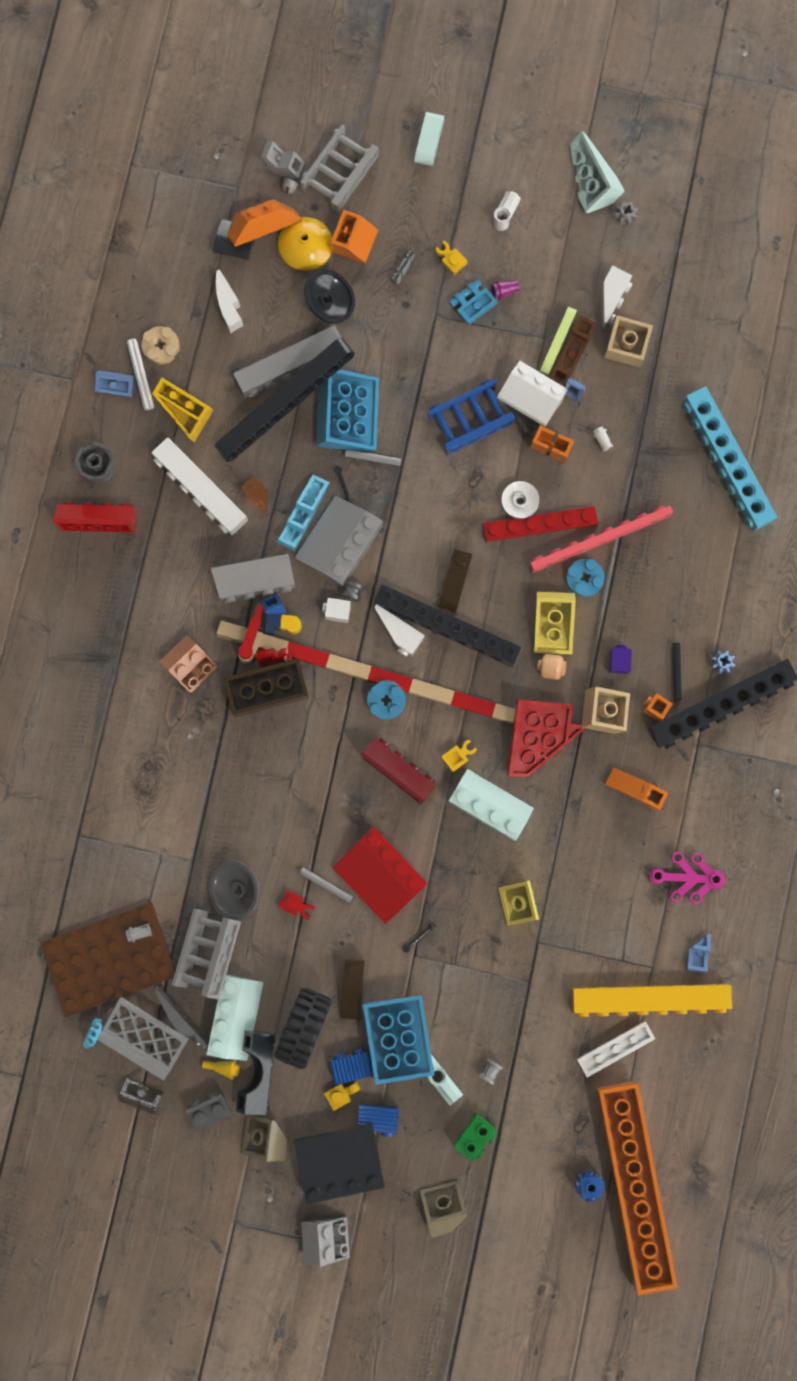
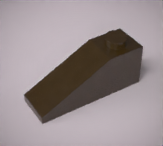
M454 549L438 605L439 608L453 612L457 611L472 558L471 553Z
M345 959L341 1019L361 1020L365 960Z

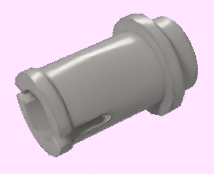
M149 923L135 928L129 927L126 930L128 941L135 942L137 939L152 936Z

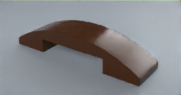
M580 315L549 377L551 380L563 387L566 386L597 325L596 322Z

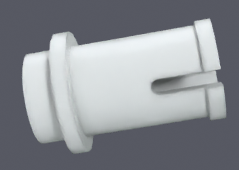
M602 426L593 431V437L597 439L602 451L605 452L612 448L613 444L606 434L607 430Z

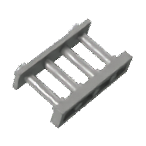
M342 124L339 129L334 130L331 140L309 171L304 172L300 179L301 190L305 192L308 186L313 187L330 198L332 210L339 213L378 158L379 147L372 144L369 149H364L345 136V126ZM341 142L360 154L362 158L360 162L353 163L336 152L335 149ZM331 157L349 168L351 174L348 178H344L324 164ZM321 171L341 184V188L338 192L334 193L314 180V178Z
M194 908L172 985L187 988L189 983L203 988L202 996L219 999L241 922L223 917L221 923L207 918L208 911ZM205 926L219 930L216 942L202 937ZM199 945L214 949L211 961L196 956ZM194 964L208 969L205 980L191 976Z

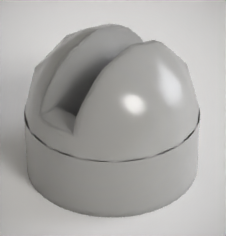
M284 178L282 189L284 192L288 190V194L294 193L298 183L289 178Z

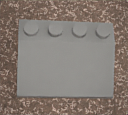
M335 496L295 556V559L343 588L383 527V521L368 511Z
M289 554L211 568L221 602L224 601L225 603H233L238 598H243L244 600L255 598L254 595L260 594L262 596H270L276 591L287 593L291 592L292 588H296Z

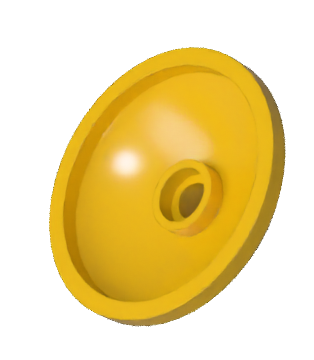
M301 217L302 221L282 228L278 237V250L283 261L291 268L300 271H311L324 265L330 258L332 253L330 246L332 235L327 226L321 221L311 217ZM303 237L308 238L306 241L302 240Z

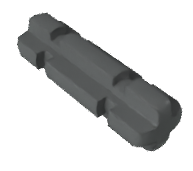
M406 251L404 258L401 259L395 269L396 271L390 277L393 283L399 284L402 277H404L411 262L416 257L413 251Z

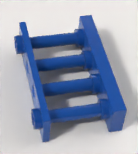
M495 379L492 381L486 380L479 387L442 405L436 404L430 407L427 417L429 420L436 417L447 439L444 446L447 456L514 424L515 416L513 412L508 414L504 412L493 392L497 384ZM486 393L497 414V419L492 422L490 420L487 421L476 397ZM468 401L481 423L480 427L475 430L470 428L459 405ZM451 409L464 431L463 435L458 438L453 436L443 416V413Z

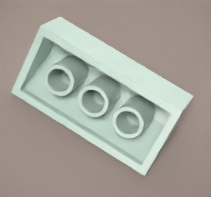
M469 769L466 770L448 801L512 841L517 840L534 809Z
M226 975L221 995L217 1002L207 1055L224 1059L248 1060L249 1055L242 1051L244 1031H254L264 982Z

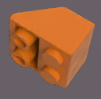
M343 210L330 242L331 252L366 264L378 229L362 216Z

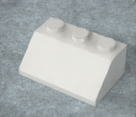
M519 361L497 398L545 427L562 403L568 389Z

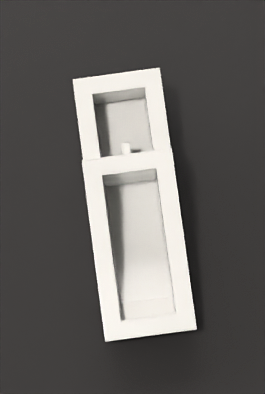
M218 270L216 271L217 298L225 324L230 333L243 326L242 319L236 311L240 304L223 274Z

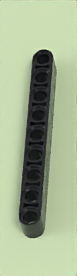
M343 338L336 339L224 435L215 445L224 460L231 462L346 365L355 354Z

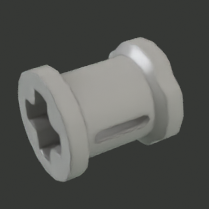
M488 1058V1064L483 1073L479 1074V1077L494 1085L498 1072L504 1067Z

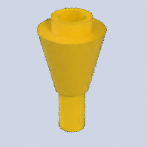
M204 1060L202 1068L214 1070L231 1080L238 1076L240 1069L237 1060L217 1062Z

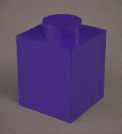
M615 645V648L610 650L609 673L629 674L631 672L632 649H628L626 645Z

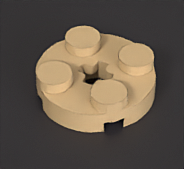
M158 326L144 333L142 350L148 360L153 361L155 364L163 365L175 359L174 357L180 350V343L177 335L171 328ZM162 341V343H166V345L163 346V349H159V347H156L158 342Z

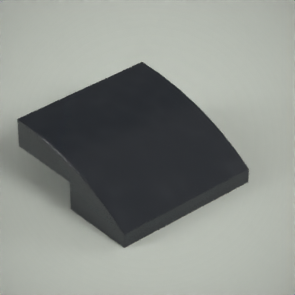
M222 219L213 244V253L249 260L255 239L235 247L227 237L232 221Z

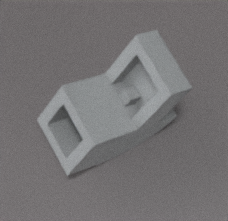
M267 141L261 158L267 163L266 168L286 178H299L305 163L295 152L282 151L273 141Z

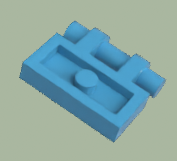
M479 280L469 283L465 290L461 293H456L453 296L454 298L449 301L452 308L457 304L461 306L457 309V313L468 326L493 308L498 302L487 288H484L481 292L478 290L482 286ZM472 294L474 297L467 302L465 298Z

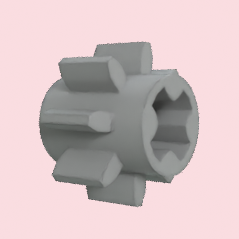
M623 201L621 207L616 206L615 211L617 213L614 218L620 221V225L623 223L629 226L631 220L636 221L637 216L635 214L638 208H634L633 202L625 203Z

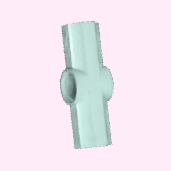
M432 1056L433 1069L443 1073V1080L435 1082L432 1076L427 1078L451 1106L463 1094Z

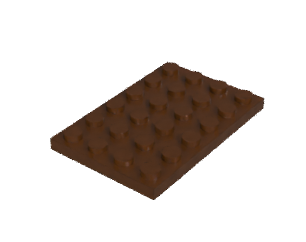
M153 902L40 943L65 1017L172 979L176 972ZM149 923L152 936L137 939L135 942L128 941L126 930L129 927L135 928Z

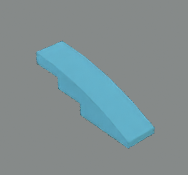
M312 475L296 502V507L278 539V544L293 551L296 550L330 482Z

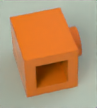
M656 693L652 697L648 696L645 700L643 712L660 722L673 703Z

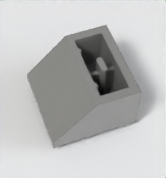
M347 1216L316 1218L301 1223L304 1264L321 1267L350 1258Z

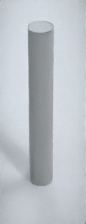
M346 449L345 457L401 466V458Z
M303 867L301 869L300 875L348 903L352 900V895Z

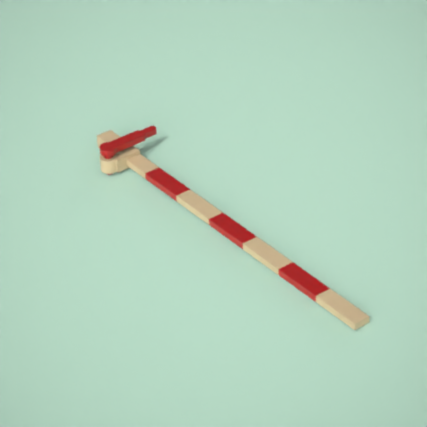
M260 605L257 606L254 617H251L248 628L221 620L216 633L219 638L242 644L238 650L239 661L243 664H250L256 658V651H259V649L275 648L276 651H280L282 648H289V654H292V659L299 658V661L376 684L383 680L394 681L406 693L513 724L514 708L263 634L258 631L263 612V606Z

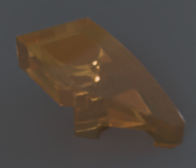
M254 476L241 489L260 511L265 514L267 512L268 492L261 481Z

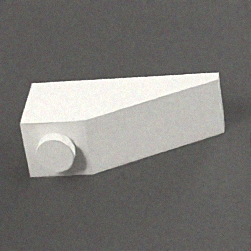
M376 604L374 610L393 643L398 648L397 651L405 657L407 655L412 657L425 635Z

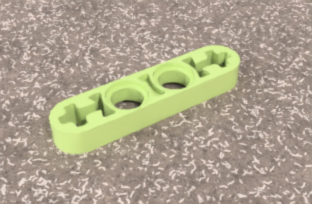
M568 307L540 372L549 375L576 315V309Z

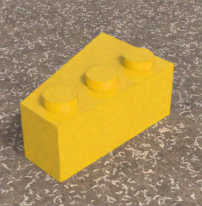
M161 378L152 394L189 439L195 442L214 410L171 382Z

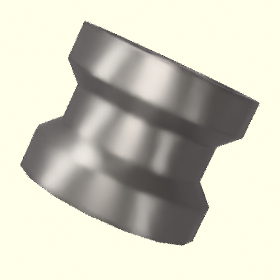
M346 581V590L342 592V596L359 602L360 593L364 590V586L353 581Z

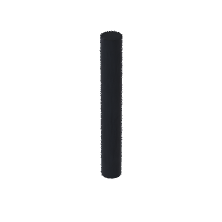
M673 643L674 700H682L680 643Z

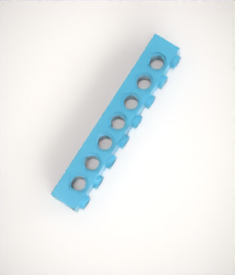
M705 386L687 395L683 401V408L687 414H690L693 427L700 432L701 441L704 446L708 447L711 460L716 462L719 467V475L722 479L725 478L729 493L734 495L737 508L746 517L745 522L747 526L752 528L754 532L774 522L778 517L708 388ZM697 408H703L706 414L699 413ZM706 424L713 425L714 430H709ZM715 440H720L723 443V447L717 446ZM724 457H730L732 459V463H727L724 460ZM733 473L740 474L741 479H735ZM742 489H747L750 496H745L742 493ZM751 505L757 506L759 512H753L751 509Z

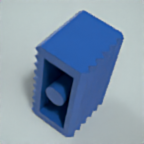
M364 1048L353 1050L351 1055L345 1056V1053L333 1055L334 1059L330 1060L335 1085L374 1075L369 1050L364 1051Z
M360 1103L358 1126L372 1123L374 1132H381V1136L393 1137V1134H397L399 1107Z

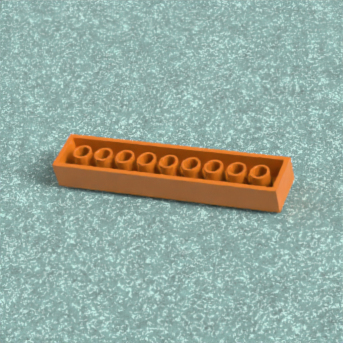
M631 1081L598 1087L596 1091L634 1290L637 1295H644L678 1288L639 1085L637 1082Z

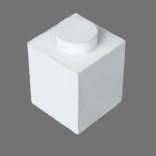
M328 598L327 603H323L322 614H325L326 620L348 623L351 601Z

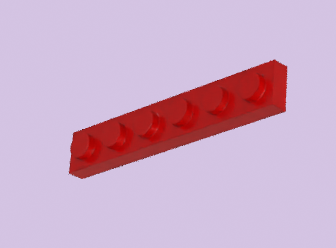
M595 506L531 515L522 519L511 518L484 522L483 527L487 543L598 526Z

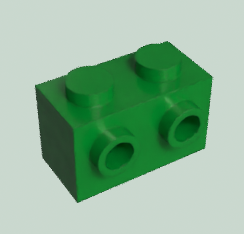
M476 1112L453 1143V1147L472 1162L475 1159L479 1160L485 1152L484 1146L487 1142L491 1143L496 1137L497 1133L495 1131L497 1129Z

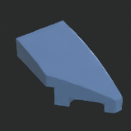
M707 934L688 950L687 971L707 972L711 934Z

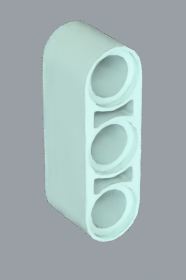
M426 112L416 149L415 163L433 166L444 122L443 115Z

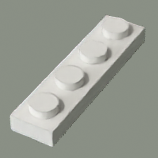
M643 1021L577 1058V1061L585 1076L589 1077L653 1041L655 1037L647 1022Z

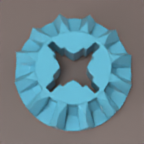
M96 1018L91 1023L83 1042L84 1048L89 1049L95 1045L103 1026L101 1019Z

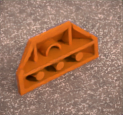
M274 199L267 200L236 212L227 237L236 247L300 222L302 219L293 208Z

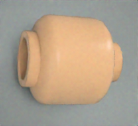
M545 654L542 660L539 659L537 670L541 672L543 678L559 680L566 673L567 662L564 661L562 656Z

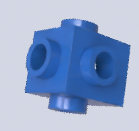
M583 1171V1174H578V1181H575L576 1193H579L580 1197L587 1202L597 1201V1198H602V1191H605L604 1179H600L599 1174L595 1173V1171ZM589 1185H594L595 1189L588 1190Z

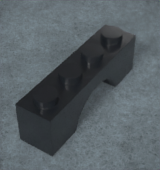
M244 1031L242 1051L252 1058L254 1075L251 1082L245 1088L238 1091L236 1112L244 1115H266L269 1105L268 1091L271 1086L270 1072L273 1066L272 1053L275 1046L274 1034Z

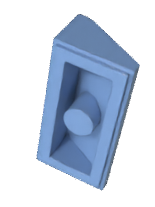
M99 370L95 376V392L132 397L135 376Z

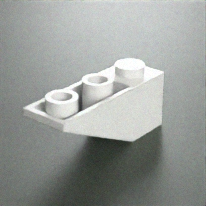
M613 265L601 288L602 329H605L607 324H612L616 316L613 312L616 308L620 309L624 301L622 298L624 292L628 294L633 284L630 282L632 275Z

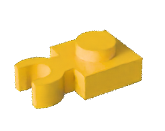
M443 241L442 246L445 250L441 251L436 247L435 252L438 256L444 257L441 263L455 275L467 265L468 261L456 248L451 251L449 244Z
M470 740L465 741L461 749L456 745L441 756L452 772L468 761L466 755H472L477 751L476 748L471 751L467 749L466 746L471 742Z

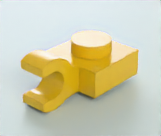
M357 1081L347 1087L339 1084L324 1094L333 1111L351 1102L349 1095L359 1091L360 1086Z

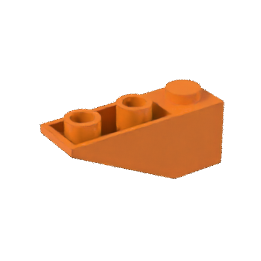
M614 767L605 783L606 786L654 811L661 809L668 795V792Z

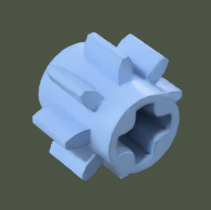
M728 650L724 654L718 651L716 653L718 658H711L714 661V665L711 668H716L718 674L723 670L728 674L730 672L729 667L733 668L736 666L732 663L735 656L731 657L728 655ZM725 659L724 662L726 663V665L722 666V662L720 660Z

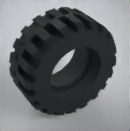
M306 987L300 989L273 1056L276 1060L300 1070L306 1068L331 1006L332 1000L330 997Z

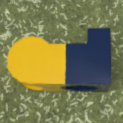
M267 614L266 635H274V630L287 631L289 634L295 635L302 629L301 621L296 616Z

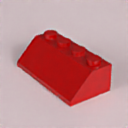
M64 502V505L58 504L53 523L60 531L136 533L137 510L134 506L123 503L121 506L102 503V506H97L89 502H85L83 505Z

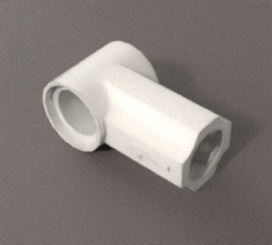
M506 191L499 207L495 210L493 226L496 230L504 231L508 228L509 222L521 200L517 193Z

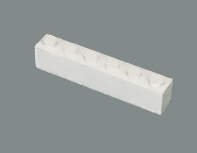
M168 437L151 452L154 456V463L159 468L163 466L167 470L166 475L172 481L176 479L180 483L179 488L185 494L190 493L194 497L192 501L199 508L203 506L206 509L205 514L212 521L215 519L219 523L218 527L225 534L228 532L233 536L248 521L247 516Z

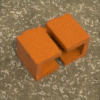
M540 425L530 448L544 455L548 452L550 453L549 457L565 463L574 440L559 434L556 442H553L555 432Z

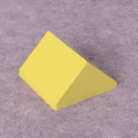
M530 881L498 888L507 926L539 919Z

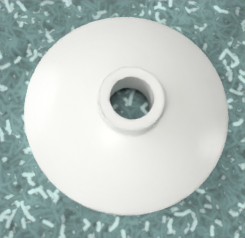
M524 481L513 482L505 488L502 494V506L514 518H527L538 508L539 494L530 483ZM522 499L523 504H518L516 500Z

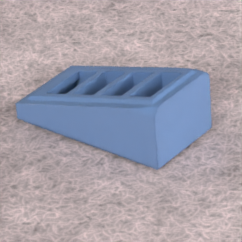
M568 379L565 386L568 389L566 396L580 402L586 387L573 379Z

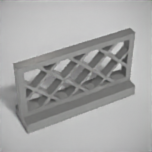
M121 997L97 1040L164 1081L174 1067L188 1038ZM121 1005L128 1009L130 1015H121ZM142 1017L147 1025L139 1027L136 1018ZM131 1019L134 1028L126 1029L123 1020ZM119 1021L121 1030L117 1031L110 1027L112 1022ZM158 1027L161 1029L164 1036L155 1037L153 1028ZM148 1029L151 1038L143 1039L140 1031ZM136 1032L138 1041L131 1040L128 1033ZM176 1038L182 1043L180 1046L172 1048L170 1039ZM165 1040L167 1049L160 1050L157 1041ZM152 1042L155 1051L147 1050L144 1043ZM169 1053L171 1062L168 1063L162 1059L161 1054Z

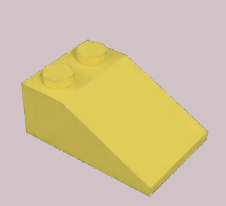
M536 593L534 653L572 654L575 593Z

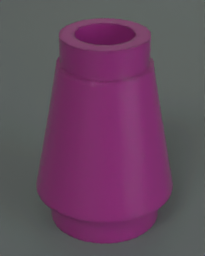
M517 280L495 281L494 284H491V294L495 299L498 298L499 300L520 289Z

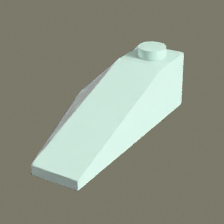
M581 131L570 143L573 165L576 167L577 175L575 180L579 185L578 198L585 212L590 213L612 205L625 191L617 176L585 132Z

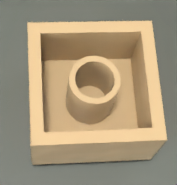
M617 316L604 358L640 368L645 357L653 325Z
M596 686L585 690L581 727L613 734L626 732L630 693Z

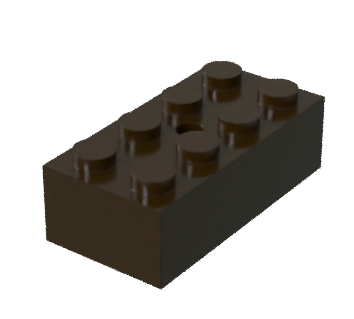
M299 658L223 678L232 714L235 718L309 698ZM270 686L271 690L264 692V687Z

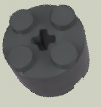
M93 442L83 446L75 456V465L79 474L86 482L92 485H106L116 473V460L111 451L101 443Z

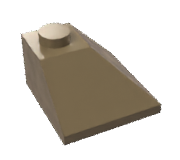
M246 1115L241 1154L266 1162L285 1161L287 1139L276 1121L257 1115Z
M458 1180L420 1190L432 1238L451 1233L467 1217Z

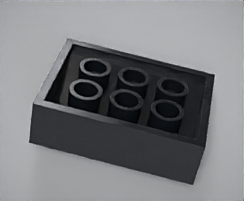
M372 1123L294 1139L306 1205L385 1188Z

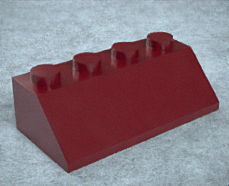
M375 738L361 753V758L422 805L435 789L436 785L433 784L435 780L427 774L423 776L419 773L420 768L414 763L408 764L403 760L405 757L397 750L395 752L391 751L388 748L390 745L386 741Z

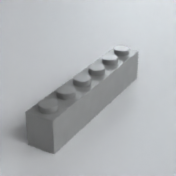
M335 325L233 373L244 398H253L264 389H272L277 383L290 380L293 375L297 374L331 343L341 338Z

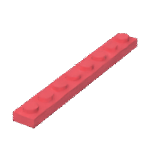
M664 505L657 507L651 514L642 513L634 521L625 520L619 523L617 528L608 527L601 531L602 534L597 536L591 534L584 538L585 541L580 543L574 541L568 544V548L560 550V548L554 549L546 557H543V555L537 556L532 559L533 562L529 566L532 573L664 520L672 515L671 506L664 507Z

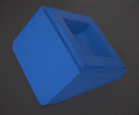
M278 593L260 601L266 614L287 613Z

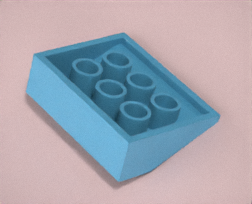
M339 370L318 388L316 446L340 450L376 451L378 377Z
M422 995L363 1003L375 1085L434 1076Z

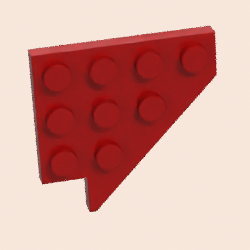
M516 699L507 767L508 776L527 778L585 729L581 727L582 724L571 723L573 704Z

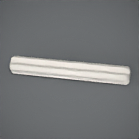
M136 339L127 340V346L142 404L145 410H151L154 408L138 343Z

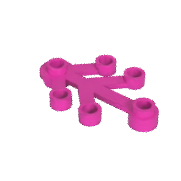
M681 852L673 853L671 859L686 874L664 873L662 869L654 868L648 875L649 880L654 884H660L664 880L685 882L677 891L671 892L670 900L674 903L680 902L683 895L697 882L705 884L697 892L690 894L689 900L693 904L700 903L702 897L709 890L720 889L725 884L724 874L719 870H712L703 861V856L700 853H694L691 856V862L698 865L705 875H698L684 860V855ZM676 854L681 856L680 861L674 859ZM696 855L700 857L698 863L694 861V856ZM656 872L661 875L659 880H656L654 877ZM714 876L719 878L718 883L713 882ZM674 893L679 894V899L677 901L673 899ZM694 894H697L699 897L696 902L692 899Z

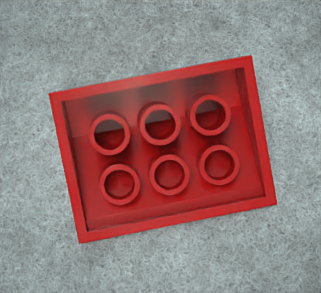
M375 827L332 867L384 924L390 921L428 884Z

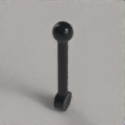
M336 467L335 473L339 476L345 492V500L352 503L353 498L348 493L342 476V468Z
M430 923L425 931H423L408 945L405 944L403 946V951L409 952L410 947H412L416 942H418L422 937H424L429 931L435 930V924Z

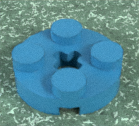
M580 559L575 561L568 569L566 583L571 592L581 597H590L598 593L603 586L604 572L595 560ZM583 573L590 576L588 583L580 580Z
M380 681L368 693V707L373 715L381 719L397 717L405 707V692L394 681ZM385 695H389V698L392 699V702H389L388 705L381 701V698H384Z

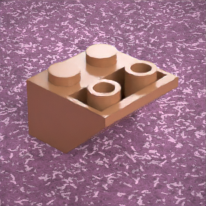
M188 635L159 661L190 693L218 667Z

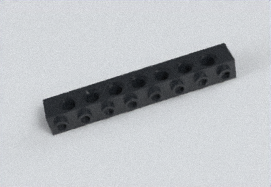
M381 584L374 599V606L377 604L394 615L509 667H513L522 648Z
M786 659L649 727V730L658 747L664 746L668 749L676 745L675 740L682 738L684 741L693 736V731L698 729L699 732L710 728L709 723L716 721L718 724L727 719V714L732 712L733 715L744 711L743 706L749 704L752 707L761 702L760 698L764 696L770 698L778 694V689L783 687L786 690L794 686L797 674L789 659ZM772 675L778 677V685L771 681ZM755 684H759L762 687L761 693L755 691ZM738 692H742L745 695L744 702L738 699ZM722 700L728 703L727 710L721 708L720 702ZM704 709L711 711V718H706L703 715ZM687 717L693 718L695 722L693 727L687 725ZM670 726L677 728V735H672L669 732Z

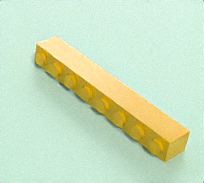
M731 985L571 988L572 1012L577 1013V1017H589V1013H597V1016H609V1012H617V1016L629 1015L628 1012H636V1015H648V1011H656V1015H666L668 1011H675V1014H687V1010H695L696 1014L707 1013V1010H715V1013H727L726 1009H732Z

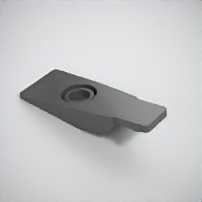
M157 984L154 991L173 1027L185 1037L193 1035L192 1040L199 1048L203 1046L206 1049L209 1045L206 1039Z

